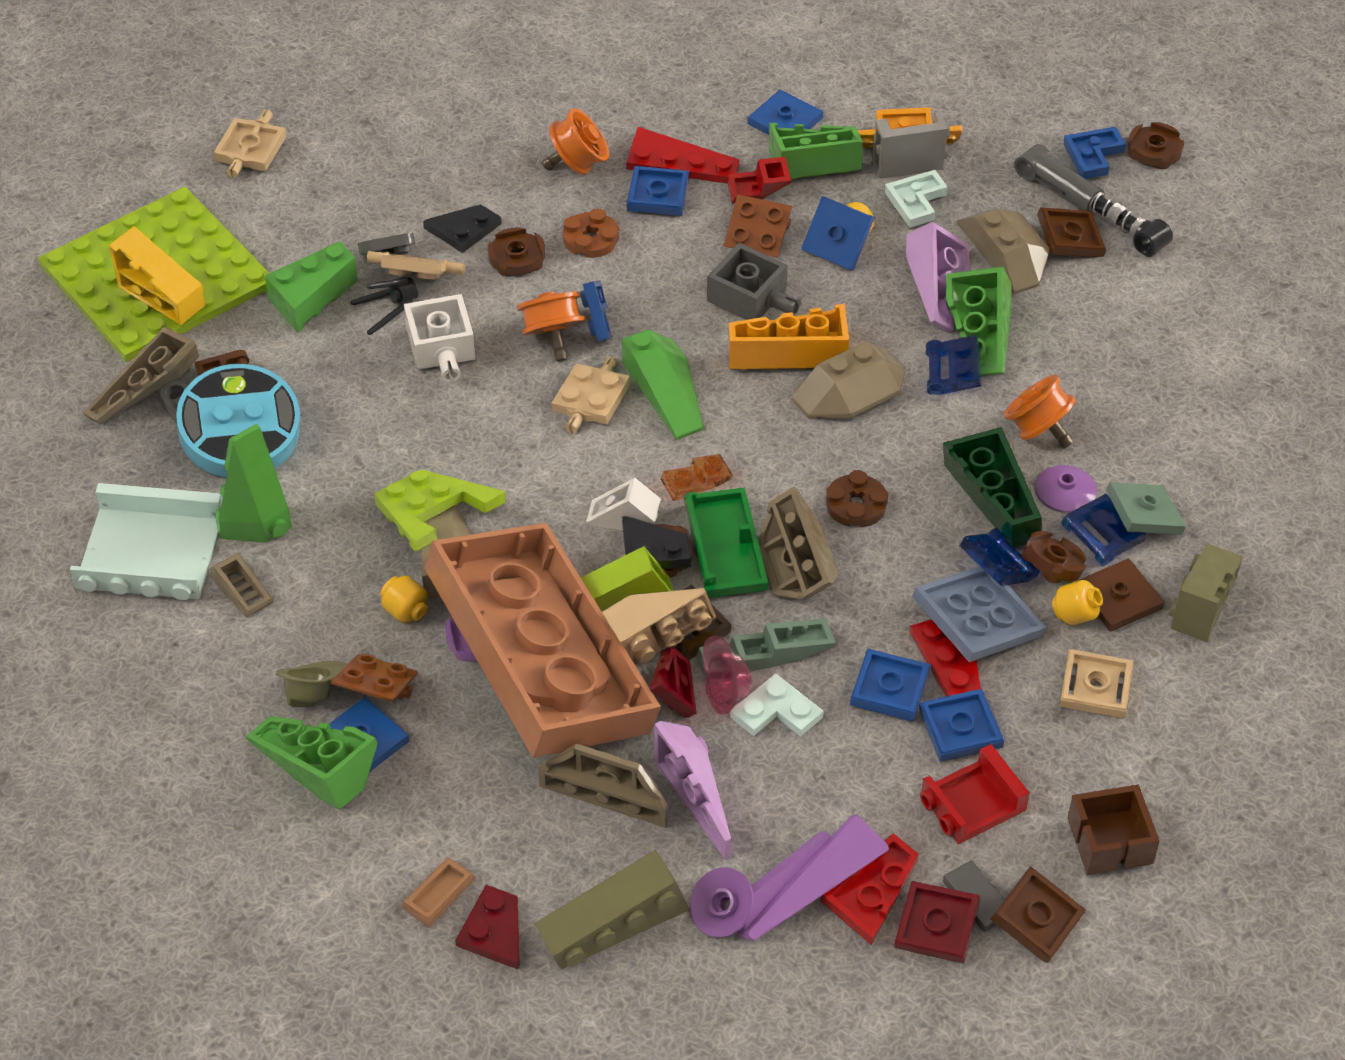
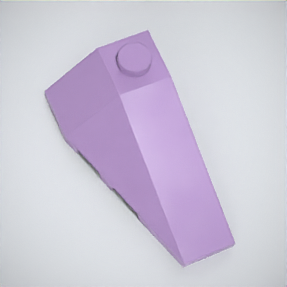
M931 222L906 234V256L930 322L946 332H953L955 321L946 301V274L970 270L969 244L934 222Z
M663 721L655 723L654 762L724 859L730 857L731 836L705 741L700 736L696 737L688 726Z

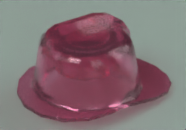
M715 635L710 636L706 640L703 648L706 696L715 712L728 714L736 703L748 697L751 691L752 677L745 661L741 657L734 655L730 645L724 638Z

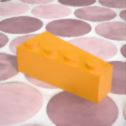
M845 303L834 305V310L822 312L821 307L809 309V314L794 316L790 312L781 314L775 320L760 317L729 323V369L815 368L817 364L849 350Z

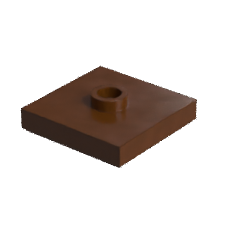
M1040 207L1037 216L1047 245L1050 247L1051 255L1104 257L1106 248L1092 211Z
M1129 558L1079 579L1090 582L1094 588L1096 587L1100 590L1103 604L1100 606L1098 618L1110 632L1164 608V600Z
M1030 866L990 920L1039 959L1048 963L1083 916L1086 909Z

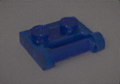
M977 335L944 342L930 340L926 343V355L929 357V380L927 381V392L929 394L942 395L982 386L980 344ZM948 356L949 378L941 379V357Z
M1107 494L1068 513L1061 522V525L1068 532L1072 531L1095 554V560L1101 566L1110 563L1114 557L1144 542L1146 533L1127 531ZM1087 521L1109 544L1103 546L1082 522Z
M994 528L986 534L965 536L959 545L1001 586L1029 582L1040 573L1039 569L1026 561L1004 539L1005 535L998 528Z

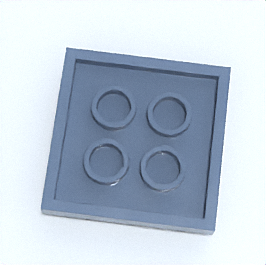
M990 564L916 587L912 595L915 601L968 662L1043 637L1047 628Z

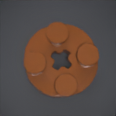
M596 208L590 212L580 213L564 220L563 243L573 254L577 255L578 252L586 254L588 258L601 257L612 252L619 240V227L614 219L607 216L606 212L602 209ZM593 232L596 233V236L591 237V235H586V233Z

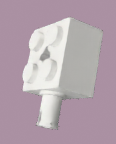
M462 294L404 304L406 329L417 370L440 366L441 376L445 382H450L449 373L452 374L453 382L458 380L461 372L457 363L475 360L474 335Z

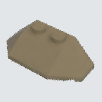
M994 209L957 220L959 227L991 267H1004L1011 281V292L1013 294L1039 286L1050 247L1022 213Z
M865 341L817 364L794 393L792 401L811 419H817V417L829 419L852 418L899 395L906 368L889 350Z
M794 486L768 503V515L763 523L759 547L774 595L780 598L807 600L831 586L839 575V571L821 524L798 489Z
M575 744L544 761L538 768L539 787L664 828L668 823V804L649 768L638 762L629 761L604 751Z

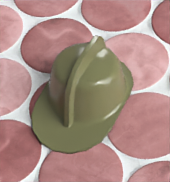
M321 661L296 668L277 670L276 675L284 678L288 705L291 707H310L324 701L328 696L331 680L348 663Z

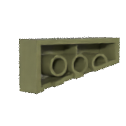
M655 849L535 922L534 925L562 970L568 966H575L585 958L685 913L690 909L677 882Z

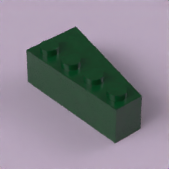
M1002 427L943 443L944 466L1012 549L1025 546L1032 533L1042 531L1041 514Z

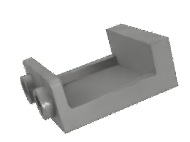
M941 112L934 113V121L931 124L890 129L886 118L875 121L872 161L879 179L932 170H943L944 159L948 157L946 138L950 137V126L947 121L944 122Z

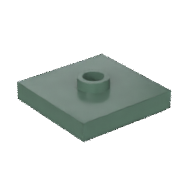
M1109 482L1106 492L1128 532L1183 534L1186 525L1164 486Z

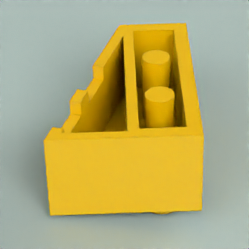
M135 226L109 245L118 288L180 325L206 306L202 284Z

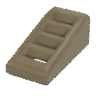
M239 552L211 567L210 577L246 618L274 602V599ZM235 572L239 573V575H237L236 577L230 580L228 579V576L234 574ZM242 580L246 581V583L237 588L233 586ZM251 587L254 590L243 597L240 595V593ZM258 595L262 598L250 606L246 603Z

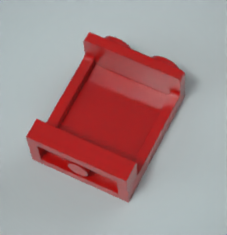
M992 744L980 749L977 762L936 782L930 775L923 778L920 799L923 806L928 811L932 810L939 818V825L942 831L947 836L951 835L957 844H960L1025 812L1030 792Z

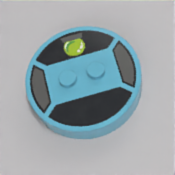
M229 364L210 369L196 377L185 388L178 402L176 417L181 447L194 464L213 475L223 478L227 477L224 465L229 439L255 424H258L261 428L274 468L282 464L292 454L297 445L300 435V407L296 395L281 377L262 367L249 364Z

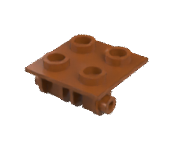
M737 195L723 246L734 248L738 243H741L767 256L778 258L785 231L790 228L791 218L789 217L792 206Z
M357 654L331 680V684L393 702L395 698L403 700L404 697L408 699L411 697L413 686L408 684L418 675V671L409 669L401 663H389L379 660L370 654Z

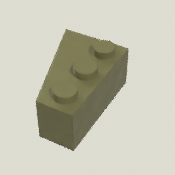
M1206 543L1201 554L1196 553L1189 569L1191 572L1188 576L1185 575L1179 590V597L1174 598L1168 615L1173 617L1172 630L1208 642L1238 576L1243 556Z

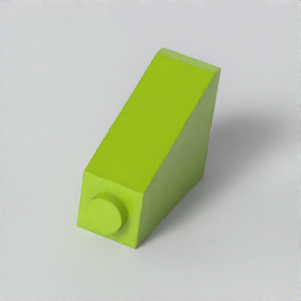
M645 546L581 577L601 611L608 609L630 595L674 591L670 577Z

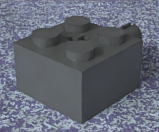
M738 243L707 276V301L746 320L760 318L772 307L785 313L792 312L795 316V313L797 314L801 306L800 299L784 293L787 288L788 265L741 243Z

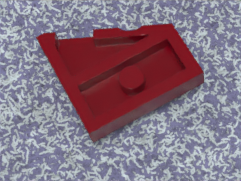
M671 646L661 651L650 684V691L667 703L670 709L677 711L684 718H689L697 714L691 664L685 656Z
M485 885L455 940L456 947L518 970L520 966L518 896Z

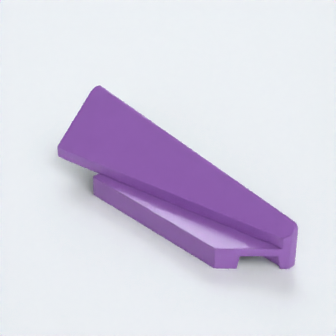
M852 814L832 836L827 832L820 831L752 885L754 893L753 910L747 923L736 934L750 941L759 939L889 850L888 845L857 814Z

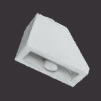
M633 478L593 499L586 524L623 530L622 516L653 524L658 517L657 511L661 499L640 481Z

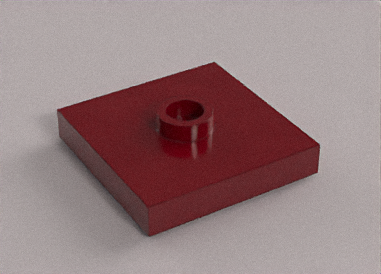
M911 881L894 943L895 948L964 963L981 901L980 895Z

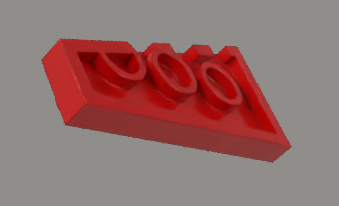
M637 127L626 162V169L634 170V166L685 170L689 171V178L728 184V174L738 173L740 159Z

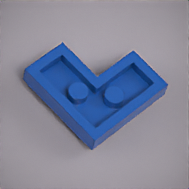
M1116 127L1064 135L1063 142L1077 171L1085 179L1108 175L1110 166L1104 156L1124 153L1126 145Z
M601 280L583 284L584 290L580 291V296L584 308L589 307L592 319H588V326L591 336H596L598 341L612 338L605 312L608 306Z

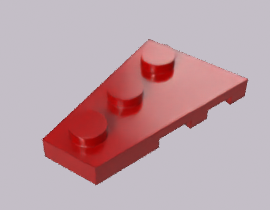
M932 619L910 625L909 632L926 663L931 664L930 670L945 697L981 689L977 660L968 662Z
M894 833L884 840L889 847L887 852L821 896V902L870 945L874 942L918 862L919 854Z

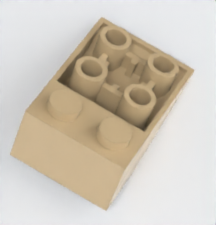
M704 588L630 595L602 611L611 629L635 665L649 662L655 657L657 652L666 647H673L679 644L684 636L694 630L699 631L706 628L716 618Z

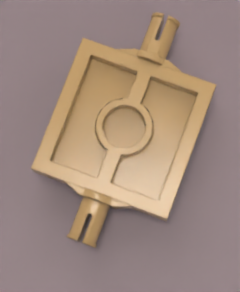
M264 109L257 120L234 118L213 152L215 161L231 164L226 171L229 177L232 178L233 176V178H236L243 167L267 171L287 137L286 128L269 124L273 118V113L270 110L266 111Z
M368 251L367 263L381 264L382 268H389V274L406 276V274L412 275L413 272H418V278L434 279L440 278L441 274L453 273L464 275L465 263L390 254L389 252Z
M608 356L601 368L576 363L551 403L553 411L570 417V420L565 425L567 432L571 433L572 431V434H575L582 422L594 421L606 425L609 423L631 386L630 376L613 372L618 364L616 358L612 357L611 359V356Z

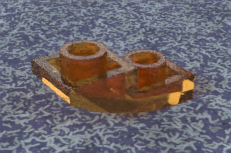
M715 454L693 458L690 467L663 471L660 480L672 500L675 501L683 499L684 495L688 492L696 491V493H701L718 487L729 481L733 474L722 456Z

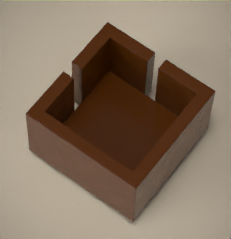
M1139 784L1072 795L1067 819L1075 842L1079 843L1078 850L1087 875L1115 871L1120 863H1122L1124 869L1154 864L1160 841Z

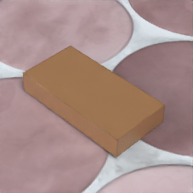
M447 857L402 903V908L427 927H430L475 881L474 874Z

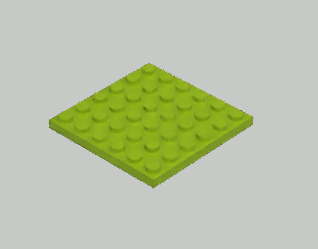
M186 186L37 257L39 265L126 362L134 359L163 327L183 334L267 291L265 275L269 274ZM133 226L203 286L206 306L182 325L118 288L109 245Z

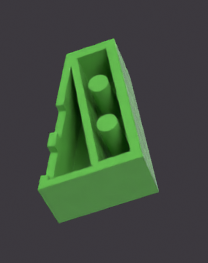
M769 123V151L771 157H786L791 180L800 177H820L825 174L849 173L854 170H862L863 141L856 127L821 125V130L804 129V124H795V129L778 128V123Z
M341 241L265 275L268 299L297 333L304 328L303 325L313 316L317 317L322 312V308L331 300L335 301L358 281L355 257Z

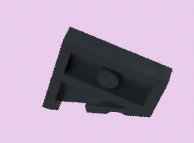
M481 204L423 221L425 230L461 253H464L502 224L501 216Z
M622 516L625 555L645 546L662 569L690 567L687 534L628 516Z

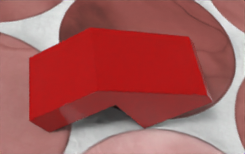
M786 157L759 159L755 171L728 174L727 183L732 204L736 202L737 195L763 199L789 185L791 178Z

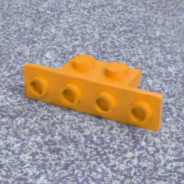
M931 107L876 110L875 113L876 120L887 119L890 129L932 123ZM961 125L950 126V137L946 138V144H952L960 139L962 134ZM875 129L858 130L863 141L862 148L873 147Z

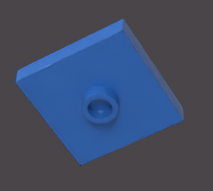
M779 89L748 116L747 124L768 135L769 123H778V128L795 129V124H804V129H811L823 118V111Z
M634 166L627 199V211L682 216L689 181V171Z
M822 196L801 249L849 270H854L875 217Z
M867 648L850 699V705L914 722L931 664Z
M982 689L919 702V712L940 762L977 754L981 748L990 744L995 749L1003 748L1004 739Z
M365 697L329 723L331 729L343 730L345 726H350L376 738L378 744L369 772L409 742V735Z

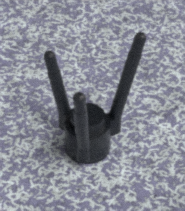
M403 276L394 280L368 284V289L388 287V289L351 300V305H357L389 295L393 303L401 304L367 331L368 335H372L404 311V304L413 303V299L418 297L416 284L411 277Z

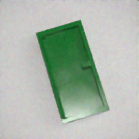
M745 487L696 493L694 491L684 495V505L695 546L698 567L700 568L703 586L708 598L768 590V579Z

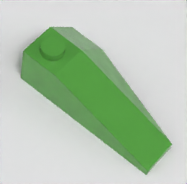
M1004 267L946 274V301L954 318L974 376L982 377L1004 374L1011 315V281Z
M648 329L621 339L622 364L676 440L702 431L703 423L688 359L676 342Z
M255 424L229 439L224 465L227 477L225 484L221 485L219 492L223 497L221 507L216 508L215 513L218 534L222 539L266 543L275 537L283 536L287 530L292 528L289 508L260 426Z
M274 716L267 718L246 736L249 742L319 799L339 810L365 788L378 744L375 737L355 727L345 726L343 730L331 729L330 724L320 723L315 727L304 725L302 720Z

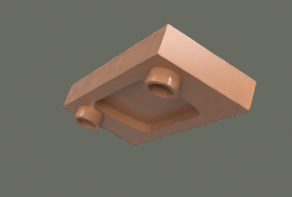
M547 523L432 541L424 569L533 758L561 753L575 744L589 747L651 733L661 706L627 651L619 642L599 606Z

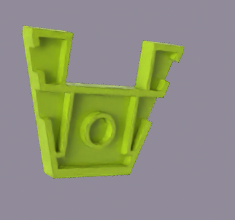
M422 469L412 472L405 478L389 484L387 487L374 493L377 507L390 523L394 522L398 526L399 534L403 538H408L410 547L414 551H418L432 543L433 540H437V529L424 522L451 507L465 502L487 513L506 503V493L503 490Z

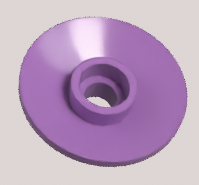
M1057 465L1047 468L1040 473L1035 483V491L1040 501L1047 507L1059 512L1073 513L1082 511L1094 502L1097 494V487L1092 477L1085 471L1069 465Z
M728 867L713 869L697 882L692 892L690 901L692 919L695 925L709 936L717 938L731 936L741 930L749 920L754 906V893L749 880L741 872ZM730 900V905L725 910V903Z

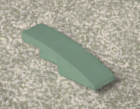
M826 618L765 624L763 633L732 636L730 644L699 647L697 657L705 679L713 680L795 662L835 647L836 642Z

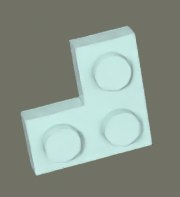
M936 170L885 184V194L909 228L934 221L935 211L928 201L946 196L948 189Z
M776 673L730 710V718L753 736L777 717L801 737L819 722L824 714L821 708Z

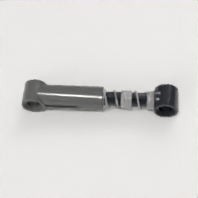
M1041 144L1034 145L1014 161V168L1023 179L1027 181L1035 180L1079 209L1092 211L1095 215H1102L1103 220L1115 228L1122 227V232L1125 234L1129 233V236L1133 239L1136 250L1146 257H1152L1173 239V232L1165 221L1161 219L1149 221L1141 219V217L1138 219L1133 217L1132 211L1128 212V209L1121 204H1113L1112 199L1106 200L1103 189L1053 159L1050 151Z

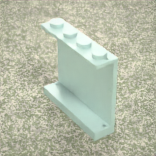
M98 483L95 493L100 509L81 566L70 567L74 587L86 592L99 590L111 591L118 595L133 593L143 594L147 597H174L179 600L200 599L218 538L215 513L216 508L221 507L222 496L219 493Z

